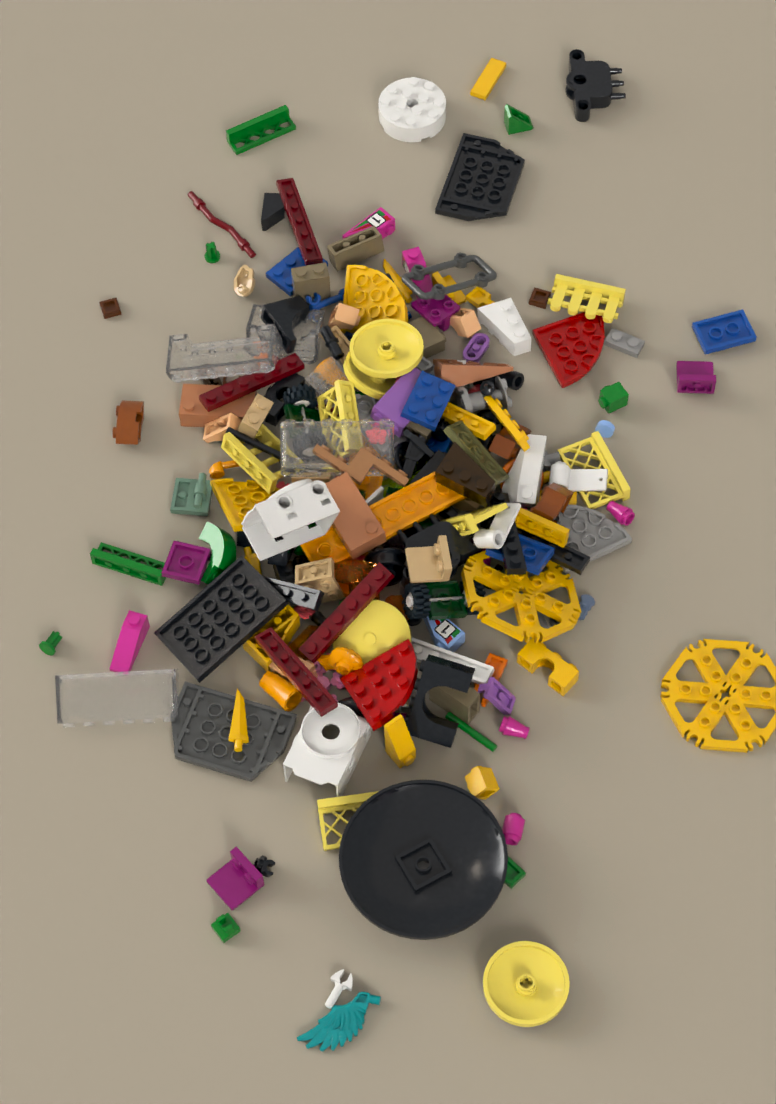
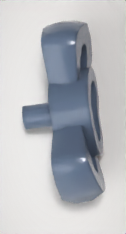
M587 594L580 597L581 613L578 620H584L588 611L595 605L594 598Z

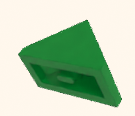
M508 104L505 105L504 124L508 135L530 131L534 128L529 115Z

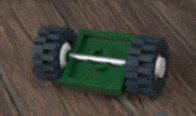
M298 384V387L294 385L292 389L288 388L287 391H284L283 395L289 436L294 440V453L302 461L306 460V462L312 460L313 462L315 459L320 460L321 458L313 454L312 450L316 444L327 446L325 435L322 434L319 410H315V407L318 405L315 389L307 384H304V386Z
M457 580L411 583L405 585L403 589L404 594H402L404 600H402V604H404L403 610H405V615L408 619L427 618L428 616L429 620L465 618L466 615L479 614V611H470L472 606L468 608L463 581H460V585H458ZM473 580L476 594L484 597L486 594L483 591L484 585Z

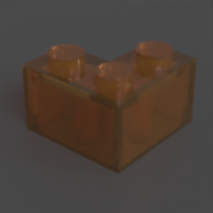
M351 558L335 562V579L338 583L348 584L350 594L377 563L353 560ZM380 593L373 600H380Z

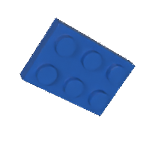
M299 247L266 272V278L290 297L293 295L291 268L306 266ZM323 258V263L326 262L328 267V262Z
M743 309L692 323L693 331L705 355L755 342L757 338Z
M422 370L400 416L435 432L456 385Z
M518 534L527 571L539 575L554 555L555 548ZM486 549L485 555L503 561L500 549Z

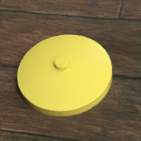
M379 319L369 322L359 328L350 341V356L353 364L364 374L375 378H396L409 373L417 367L424 353L423 339L419 331L409 323L397 319Z
M350 351L348 352L343 364L347 379L353 382L354 387L362 393L380 400L396 383V378L383 379L364 374L353 364Z
M372 600L333 642V649L337 647L353 649L361 656L365 664L407 639L412 642L410 626L405 616L396 607L384 601Z
M518 941L502 947L490 958L484 971L483 991L489 1007L499 1018L512 1025L534 1027L547 1023L563 1009L569 994L570 981L564 962L552 949L537 942Z

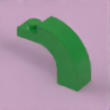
M206 522L198 539L209 544L212 550L211 560L201 579L202 582L209 585L236 561L237 551L235 541L227 531L210 522Z

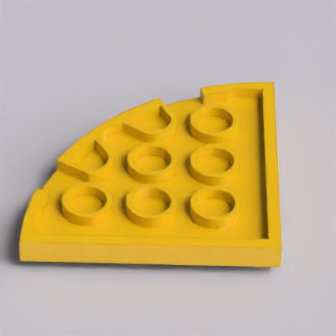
M347 265L343 304L360 309L358 315L361 317L358 326H355L352 330L340 329L343 334L346 331L355 333L363 325L379 319H397L408 323L406 302L399 288L391 279L382 272L364 265Z
M234 478L210 480L212 491L234 532L243 531L241 523L247 512L253 509L255 504L267 500L271 495L280 490L276 487L274 492L268 494L256 481L247 479V482L234 481Z

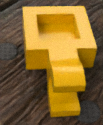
M481 287L474 288L466 295V301L476 308L495 303L491 300V294Z

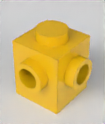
M476 766L465 776L468 790L478 799L486 800L500 790L492 768Z

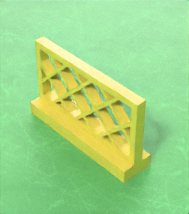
M337 380L334 382L335 386L317 397L322 434L325 435L327 447L332 450L331 454L334 450L336 451L335 457L339 455L345 459L353 453H358L360 448L363 447L354 383ZM325 399H328V402H327V405H326V408H325L324 400H325ZM333 403H334V404H335V407H334V410H333V413H332L330 410H331L332 405H333ZM330 415L331 418H330L329 424H327V419H328V416ZM335 421H338L336 429L334 430L333 426L335 424ZM331 432H332V433H333V437H332V440H331V442H330V435H331ZM338 437H339V438H340V442H339V445H338V447H337V446H335V445H336V442H337Z
M599 431L591 433V437L557 450L561 461L565 462L570 469H573L574 465L584 469H601V467L608 469L607 488L615 490L617 494L609 496L605 494V491H602V493L597 491H578L587 508L596 509L608 504L610 501L630 499L631 489ZM590 444L592 448L590 453L581 451L583 446ZM572 452L576 454L572 460L566 458L564 453ZM578 455L588 457L586 464L576 461ZM591 459L600 462L598 468L589 465ZM590 494L600 497L597 502L592 504L588 498Z
M505 502L480 508L468 514L443 519L440 522L446 521L451 523L461 536L470 535L479 531L476 524L507 509L508 506Z
M379 791L317 800L324 851L340 848L342 834L336 831L334 827L339 820L348 824V821L343 818L346 811L352 810L356 812L367 799ZM332 813L337 817L332 826L324 822L323 814ZM331 831L340 837L336 844L327 845L326 837Z

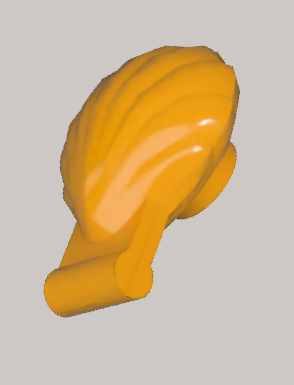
M337 647L332 650L330 655H321L317 660L326 671L335 669L341 675H346L353 670L360 669L364 665L361 656L353 649L347 647Z

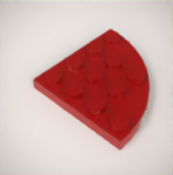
M585 312L532 330V334L561 388H565L580 380L598 361L605 338L602 316L596 315L594 319H587Z
M407 639L365 663L362 668L353 670L340 678L343 686L373 731L394 717L393 713L400 705L404 706L409 699L418 675L415 650L410 640Z

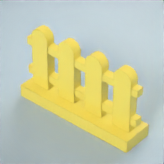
M556 274L551 292L554 295L553 298L548 299L547 304L555 312L560 311L561 307L568 309L567 312L570 315H577L581 311L585 312L587 319H594L596 315L603 316L605 323H612L614 319H618L619 313H616L618 307L621 308L623 306L626 289ZM565 296L571 297L570 302L564 301ZM582 300H588V305H581ZM600 303L606 304L605 310L598 309Z

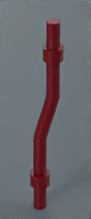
M193 191L188 193V197L194 202L193 205L196 209L201 211L211 223L229 232L238 243V247L245 251L250 258L256 256V253L250 247V243L245 238H242L233 226L214 217L206 207V203L201 198H198Z

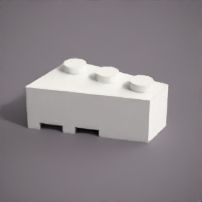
M511 298L477 308L479 323L483 324L491 335H495L499 339V343L513 356L531 351V336Z

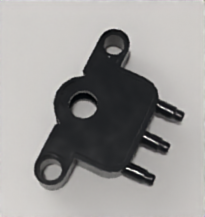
M579 49L572 50L569 54V74L566 78L565 93L567 97L573 100L575 119L579 122H586L590 118V109L606 108L611 104V100L625 99L626 94L612 93V87L624 86V81L611 80V75L621 74L622 68H610L606 62L599 60L585 61L584 52Z
M434 514L429 516L433 525L426 529L418 522H414L413 527L417 533L409 538L402 530L397 531L399 539L405 545L403 554L405 560L406 548L434 546L437 543L438 536L446 535L452 564L450 578L456 574L459 566L467 562L470 556L483 550V548H477L476 545H473L475 544L473 540L474 534L462 537L451 523L446 521L440 522ZM407 566L403 570L401 584L404 588L405 585L411 584L410 578H408Z

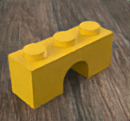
M531 638L517 653V663L532 674L539 667L551 669L552 673L548 678V686L563 697L578 681L579 671L576 666L571 663L568 664L558 653L549 650L544 643L540 644V641L535 644L534 639Z

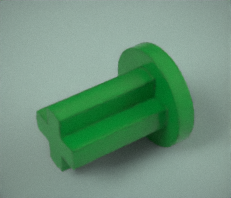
M215 242L207 243V252L204 255L205 260L208 263L218 262L220 260V253L216 249Z
M53 631L46 641H42L39 644V648L45 654L52 656L56 652L55 647L63 637L60 636L59 632Z

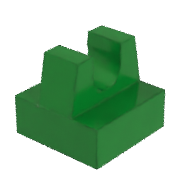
M229 913L222 914L211 924V928L223 943L241 931Z

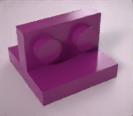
M173 541L161 572L162 577L199 585L207 569L206 565L211 550L205 547Z

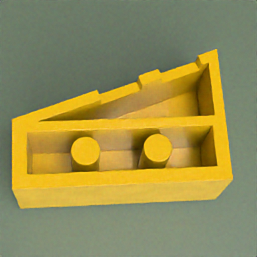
M289 604L243 644V649L266 672L271 671L269 665L272 663V660L255 642V636L272 627L288 645L300 627L299 614Z

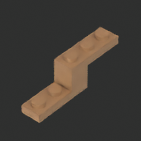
M316 444L312 450L313 454L342 474L347 472L358 485L362 483L372 467L403 488L409 482L408 475L400 469L396 471L391 467L392 464L384 458L380 460L375 456L376 453L368 447L366 449L361 447L349 465L346 464L347 460L339 455L335 457L331 454L332 450L323 444L321 446Z

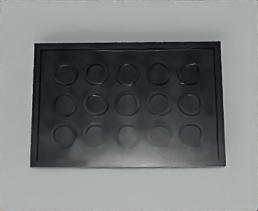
M241 555L156 630L154 634L200 683L289 603Z

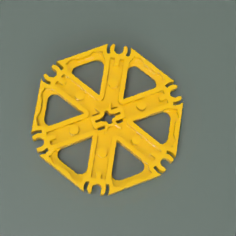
M485 550L470 556L464 565L461 577L468 608L472 606L471 612L479 611L477 619H481L480 622L521 642L524 640L525 643H528L530 637H532L535 644L538 643L539 639L541 644L575 627L581 613L573 578L569 579L570 574L563 575V568L559 567V564L549 560L546 564L548 570L528 578L527 571L526 574L507 575L483 562L484 559L490 557L485 555ZM473 580L497 592L480 597L476 594ZM559 587H566L570 603L565 604L545 593ZM514 607L518 626H514L498 618L496 615ZM537 611L560 623L550 628H543L539 623Z
M714 639L698 640V649L694 648L692 644H689V650L687 646L661 682V688L668 690V692H661V702L682 738L686 734L687 742L690 738H696L695 747H698L701 741L704 742L700 749L747 753L748 750L750 752L753 751L754 747L751 744L753 742L757 743L759 747H762L763 742L764 745L776 729V667L767 652L762 657L763 649L759 653H754L755 645L751 644L749 646L750 642ZM715 648L735 649L740 653L739 658L727 675H725L712 653ZM687 660H692L705 683L680 681L677 679L676 674ZM760 665L767 668L775 681V686L772 688L745 686V684ZM729 690L728 697L726 696V697L723 698L722 701H721L722 693L724 694L725 692H727V691ZM675 703L705 704L695 720L688 723L682 718ZM745 707L775 710V715L765 728H758ZM724 715L738 737L735 741L717 740L711 737L712 731Z

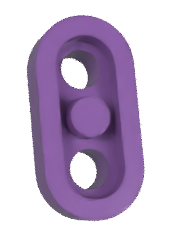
M484 333L473 335L463 350V360H466V362H479L489 348V337Z

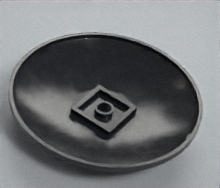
M436 780L405 781L391 785L372 795L350 818L342 835L339 848L341 880L355 908L378 928L390 934L408 939L430 940L444 938L469 928L492 908L502 891L507 874V845L503 831L492 812L482 801L468 791ZM421 861L429 863L427 869H420L417 865Z

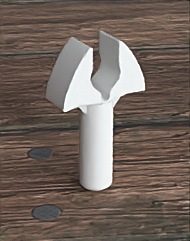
M344 969L331 976L330 979L335 983V987L325 1003L327 1008H333L342 990L352 991V973H350L348 980L342 982V984L340 979L345 973Z

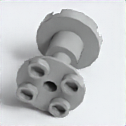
M496 376V390L490 395L493 399L497 398L500 401L503 410L509 411L513 404L511 397L507 396V382L505 378L501 379L499 376ZM464 386L455 389V392L459 394L455 396L458 407L473 414L475 411L485 409L487 403L484 397L486 395L480 391L468 394Z

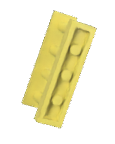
M264 424L260 427L255 438L261 443L294 458L295 462L292 466L273 456L260 461L255 455L263 451L257 448L249 450L243 445L244 442L238 440L231 432L224 434L221 448L268 494L275 491L278 479L290 473L297 474L305 470L306 464ZM279 461L286 466L275 473H272L267 468Z

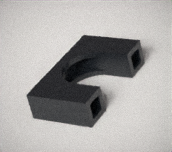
M429 654L426 660L422 659L419 671L422 672L421 679H416L414 690H417L416 696L411 697L408 708L412 710L410 715L406 714L404 721L411 736L451 748L459 723L434 715L426 705L425 695L430 689L437 686H445L468 693L475 668Z

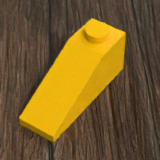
M399 714L384 725L385 752L401 769L403 766H409L414 762L416 748L404 718Z

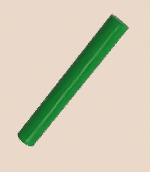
M451 712L446 714L445 718L459 723L458 728L492 752L496 750L497 745Z

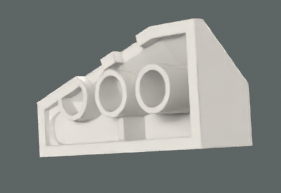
M528 434L529 440H527L530 448L525 452L520 449L508 474L509 478L502 486L501 493H508L510 503H520L521 507L531 509L539 502L547 436Z

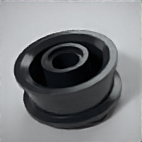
M377 547L365 556L363 560V566L366 569L365 577L380 562L395 576L385 587L400 583L403 570L406 567L404 565L405 558L401 550Z

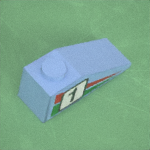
M428 616L423 618L435 646L455 652L465 642V632L449 619L429 620Z

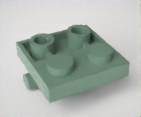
M200 473L198 479L176 478L170 508L172 514L209 515L213 491L210 480H206L207 475L205 473Z

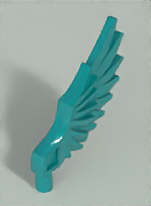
M359 992L349 1003L334 1005L326 1016L318 1020L319 1025L298 1036L297 1041L311 1040L306 1045L307 1049L323 1042L320 1047L321 1052L330 1045L331 1050L334 1051L339 1042L340 1046L343 1047L347 1038L351 1042L353 1034L358 1036V1028L359 1030L363 1029L364 1015H366L369 1003L380 1005L381 996L371 995L368 992Z

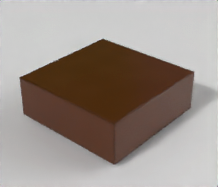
M534 287L529 299V305L546 309L551 292Z
M117 297L99 302L104 319L122 315Z

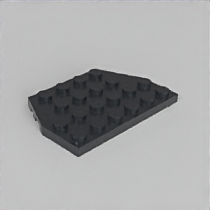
M463 133L435 208V214L465 221L507 216L525 160L519 155H515L510 149L507 150L502 147L497 140Z

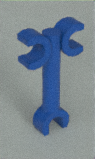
M345 288L341 289L338 295L321 300V296L316 292L314 293L315 298L313 301L307 295L305 299L310 304L309 318L315 321L316 313H318L319 317L323 318L324 313L320 308L340 301L343 302Z

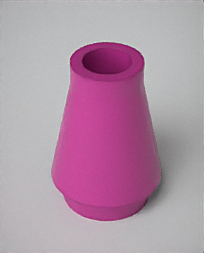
M610 501L606 507V510L621 525H629L635 517V513H633L631 508L618 504L615 501Z
M504 716L498 731L502 732V735L526 739L530 728L510 716L509 718Z

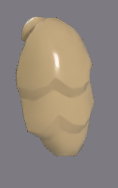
M243 265L234 278V291L241 297H247L254 290L255 278L254 270L247 265Z

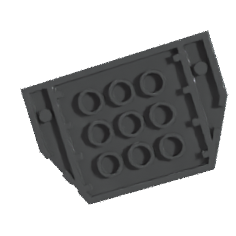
M185 682L171 713L175 759L252 782L284 753L298 718L297 714L244 699L249 742L243 743L241 752L234 751V742L228 741L236 696Z

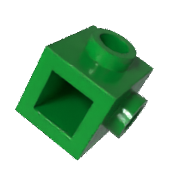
M617 382L607 385L600 390L598 402L601 408H605L607 413L610 414L628 404L629 394L621 383Z

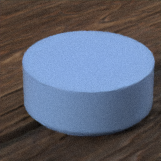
M601 420L597 423L595 431H599L600 435L604 438H610L615 431V427L611 422Z

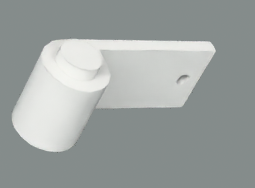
M558 461L551 465L549 485L554 482L572 492L606 491L608 469H570L565 462Z
M506 503L508 508L495 515L489 529H479L474 534L473 540L476 547L486 549L502 548L522 505L520 503Z

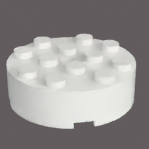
M416 77L400 79L388 85L379 97V122L383 126L384 131L394 139L403 142H421V139L434 137L445 124L446 98L442 90L431 81Z

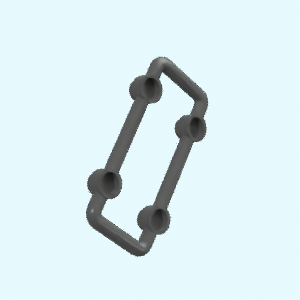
M460 252L451 261L426 268L422 265H414L411 272L403 274L401 278L402 282L420 299L428 300L433 298L435 300H442L445 298V294L473 286L486 287L488 282L496 279L497 273L479 256H467L465 253ZM469 262H475L485 271L478 272L474 279L444 287L442 284H435L431 291L426 293L410 280L420 281L427 274L452 267L465 268Z

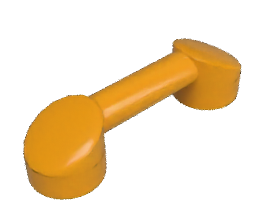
M234 460L216 462L209 469L210 477L212 479H220L225 475L224 469L239 467V465Z

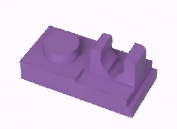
M490 677L486 684L479 685L477 692L484 693V698L488 699L501 713L511 715L516 697L494 677Z

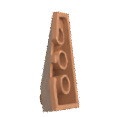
M433 359L435 376L456 385V387L513 371L514 368L509 364L484 362L483 365H480L479 362L468 361L466 364H463V362L453 359Z

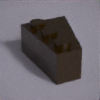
M454 442L435 471L436 482L486 507L495 494V481Z

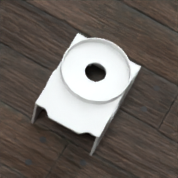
M304 479L283 487L267 500L255 504L253 509L247 512L241 525L258 559L262 561L326 535L340 510L324 482ZM315 522L317 526L309 529L307 525ZM279 536L283 537V540H280L278 542H276L274 539Z
M338 703L337 708L322 717L310 706L309 712L305 715L301 728L295 736L292 747L283 763L285 782L288 781L293 771L296 776L319 785L326 783L335 785L337 797L342 796L371 736V728L366 719L357 716L352 709L341 703ZM333 724L340 729V733L335 739H326L322 735V731L325 726Z

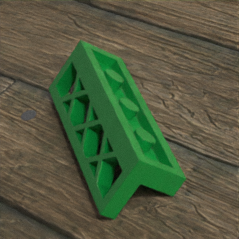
M284 105L226 130L227 142L235 154L238 155L296 130V125L289 116V108ZM285 122H287L290 125L285 128L280 127V125ZM269 129L275 130L272 134H267L265 132ZM253 136L260 137L256 141L250 140V138ZM239 142L245 143L244 146L239 148L235 144Z
M102 542L98 549L93 548L90 552L92 564L163 586L167 578L162 577V570L158 569V567L163 568L165 562Z

